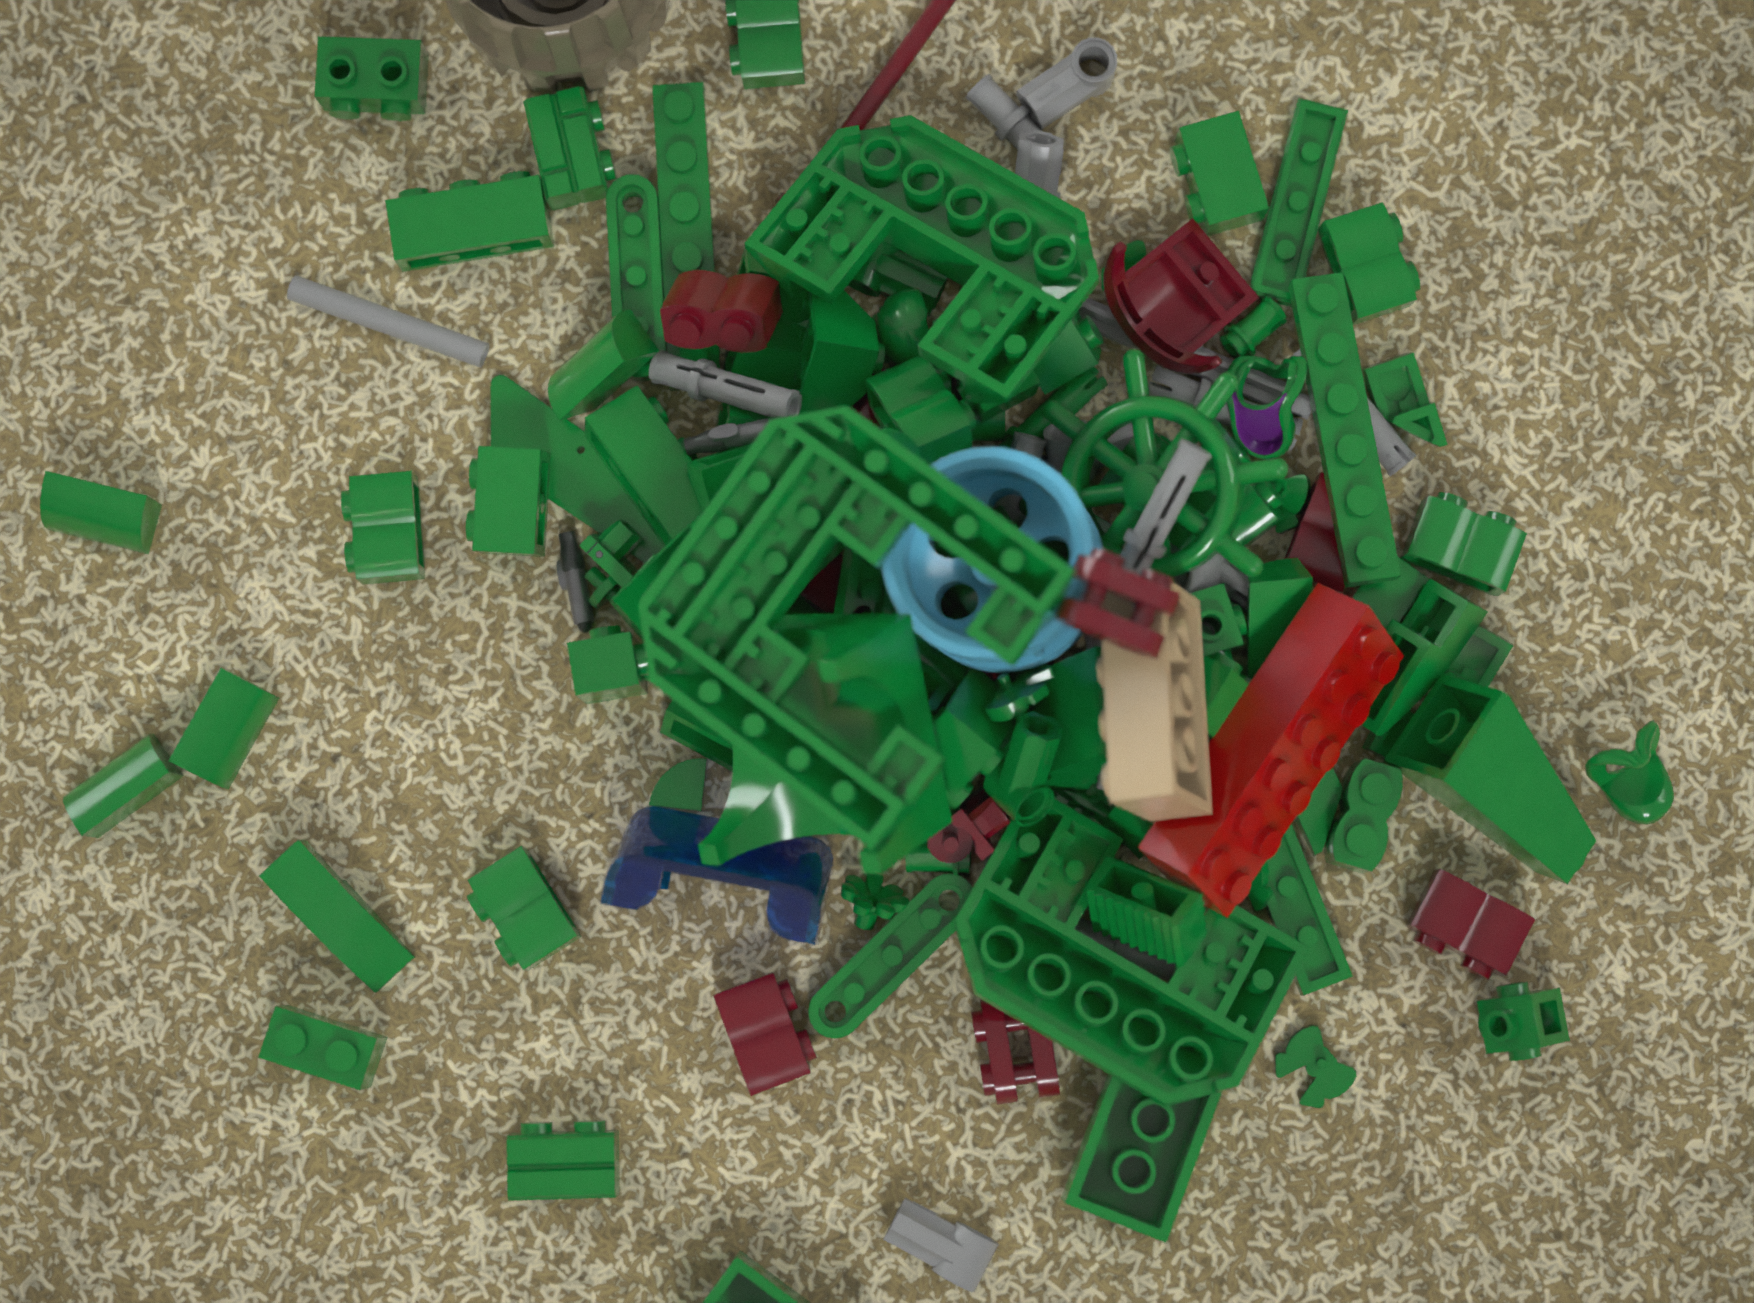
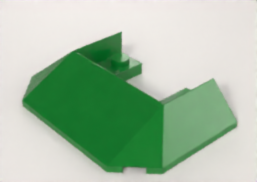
M912 115L890 119V125L860 130L859 125L837 129L744 243L745 249L773 279L779 282V285L793 300L805 288L828 303L833 304L882 241L887 242L963 286L917 347L920 357L963 382L966 402L1008 403L1099 284V274L1096 260L1093 256L1085 212Z
M1054 799L1049 812L1033 825L1020 826L1011 819L995 847V851L991 854L953 921L975 996L1164 1107L1238 1087L1310 948L1237 905L1228 918L1206 907L1204 914L1207 915L1205 919L1207 921L1206 928H1209L1206 937L1185 966L1179 968L1175 966L1166 983L1075 929L1088 905L1085 885L1107 856H1115L1124 839Z

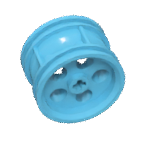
M981 447L953 453L930 465L991 510L1000 498L1007 495H1017L1025 499L1028 513L1024 524L1019 530L1040 545L1049 541H1061L1067 544L1070 550L1068 565L1074 568L1079 554L1090 556L1093 548L1104 550L1095 523L1070 484L1057 471L1033 456L1012 449ZM911 523L882 564L888 593L899 614L910 613L913 629L917 634L946 656L967 667L993 673H1012L1033 669L1062 655L1084 634L1079 630L1054 619L1055 613L1051 622L1047 621L1013 667L965 632L998 587L997 584L960 557L945 558L940 556L936 552L934 539L913 523ZM1072 579L1064 597L1080 601L1085 584ZM963 584L972 587L978 596V604L975 611L970 616L960 620L946 618L941 610V600L944 593L955 585Z

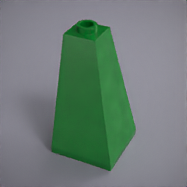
M1441 674L1384 761L1392 767L1401 769L1402 775L1533 871L1568 884L1574 874L1583 866L1586 856L1597 840L1511 697L1501 690Z

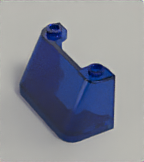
M658 806L640 809L630 818L605 876L601 904L639 910V908L648 905L656 897L659 889H670L673 873L770 891L766 907L767 921L770 928L778 936L787 940L819 945L834 869L832 852L822 840L813 836L782 840L744 852L720 866L702 865L698 844L711 833L720 818Z

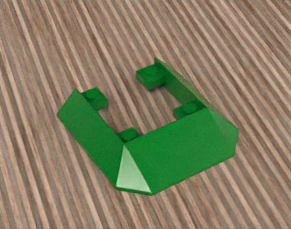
M849 406L769 420L639 602L649 682L868 848L874 850L917 806L915 802L947 758L904 726L898 724L866 767L782 703L813 659L774 629L837 541L840 540L874 566L880 568L911 523H913L998 585L965 632L1013 667L1047 621L1051 622L1076 570Z

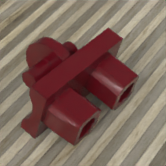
M981 786L967 797L956 810L953 811L950 808L952 822L928 839L927 846L937 860L945 863H957L965 859L974 845L976 854L983 860L995 851L991 837L1011 821L1005 811Z

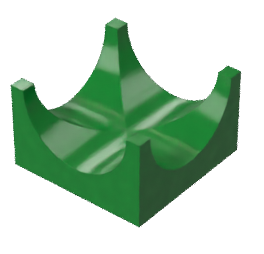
M910 613L788 614L783 616L774 630L813 659L782 702L785 706L866 767L898 724L904 726L938 752ZM732 745L733 772L728 799L716 826L698 844L702 865L720 866L744 852L782 840L812 835H852ZM942 767L915 802L917 806L874 850L865 845L859 851L863 873L883 874L952 822Z

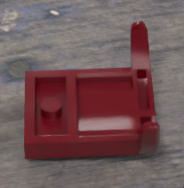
M1193 218L1126 272L1124 257L1127 246L1122 241L1118 242L1112 248L1107 258L1103 284L1108 306L1124 333L1149 359L1170 371L1183 374H1199L1218 367L1222 363V359L1218 355L1203 356L1194 354V352L1259 298L1258 295Z

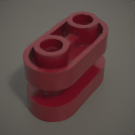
M1093 548L1090 556L1079 554L1073 568L1076 570L1073 579L1085 584L1080 601L1063 597L1054 619L1066 626L1130 652L1158 659L1165 637L1150 630L1156 613L1170 617L1174 616L1181 597L1180 593L1171 589L1174 580L1148 569H1142L1140 575L1122 568L1125 562L1124 558L1102 549ZM1106 594L1135 605L1129 620L1101 609Z
M980 999L981 1010L971 1011L976 1043H987L990 1063L980 1064L984 1095H995L997 1105L1018 1102L1016 1086L1036 1083L1039 1098L1060 1095L1052 1040ZM1027 1030L1032 1061L1012 1065L1007 1033Z

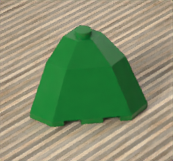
M744 247L737 275L753 273L772 278ZM779 285L783 313L766 348L751 353L726 350L723 370L755 378L756 380L786 389L798 390L802 396L799 414L843 406L851 407L866 394L865 379L872 376V374L880 373L883 367L885 345L878 343L875 321L844 290L835 302L830 304L805 288L793 300ZM721 402L718 406L716 427L729 423L739 425L771 417Z

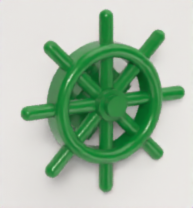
M1130 349L1123 356L1128 399L1104 408L1087 423L1083 422L1057 401L1051 400L1043 405V417L1073 440L1066 454L1061 476L1070 484L1098 529L1105 551L1120 556L1123 550L1122 546L1126 542L1123 539L1128 528H1135L1155 487L1178 448L1180 439L1187 440L1195 445L1200 441L1212 455L1211 461L1214 468L1204 467L1187 497L1186 503L1180 510L1162 544L1166 547L1161 559L1155 557L1149 570L1168 576L1175 583V576L1183 575L1201 567L1218 553L1249 577H1256L1262 573L1263 561L1231 535L1239 522L1242 512L1245 485L1283 479L1288 473V465L1281 458L1242 463L1233 440L1215 419L1238 387V379L1235 374L1231 372L1220 374L1197 406L1177 398L1150 396L1144 355L1138 349ZM1153 418L1172 421L1181 425L1182 428L1171 441L1164 435L1154 431ZM1132 423L1133 437L1123 451L1107 440L1120 428ZM1096 458L1108 467L1109 470L1098 485L1089 486L1090 473ZM1022 498L1019 503V510L1023 515L1027 516V503ZM1121 503L1125 507L1105 533L1097 522L1092 507ZM1170 542L1182 550L1171 554Z

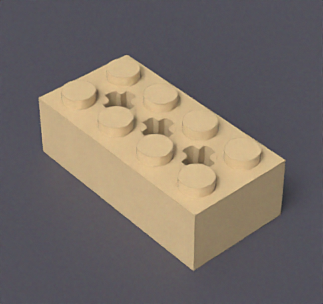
M1173 583L1171 589L1180 593L1181 597L1174 616L1170 617L1156 613L1150 630L1165 637L1158 659L1130 652L1103 640L1102 656H1099L1097 659V676L1100 685L1104 688L1105 710L1100 712L1099 726L1102 738L1107 743L1108 764H1105L1102 769L1103 788L1109 797L1110 803L1148 821L1212 814L1200 600L1175 583ZM1106 594L1101 609L1129 620L1135 605Z

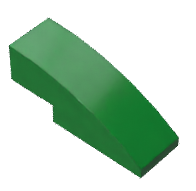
M1429 578L1404 621L1401 623L1392 619L1386 628L1387 633L1404 657L1399 664L1396 676L1391 682L1384 685L1370 706L1368 717L1362 725L1376 735L1382 736L1431 689L1440 675L1449 668L1468 643L1488 611L1451 588Z
M298 839L259 875L298 919L374 993L382 989L415 958L412 952L346 880H342L307 841Z

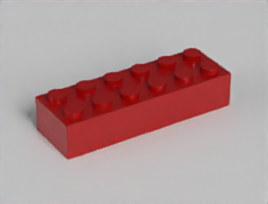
M1318 583L1214 738L1208 743L1212 814L1157 820L1138 846L1143 854L1168 880L1203 893L1202 900L1205 901L1204 905L1226 918L1229 917L1236 905L1247 897L1252 881L1262 866L1276 854L1283 835L1295 817L1307 808L1311 794L1324 774L1336 765L1341 749L1355 728H1358L1365 722L1370 706L1384 685L1391 682L1398 672L1399 664L1404 656L1368 605Z

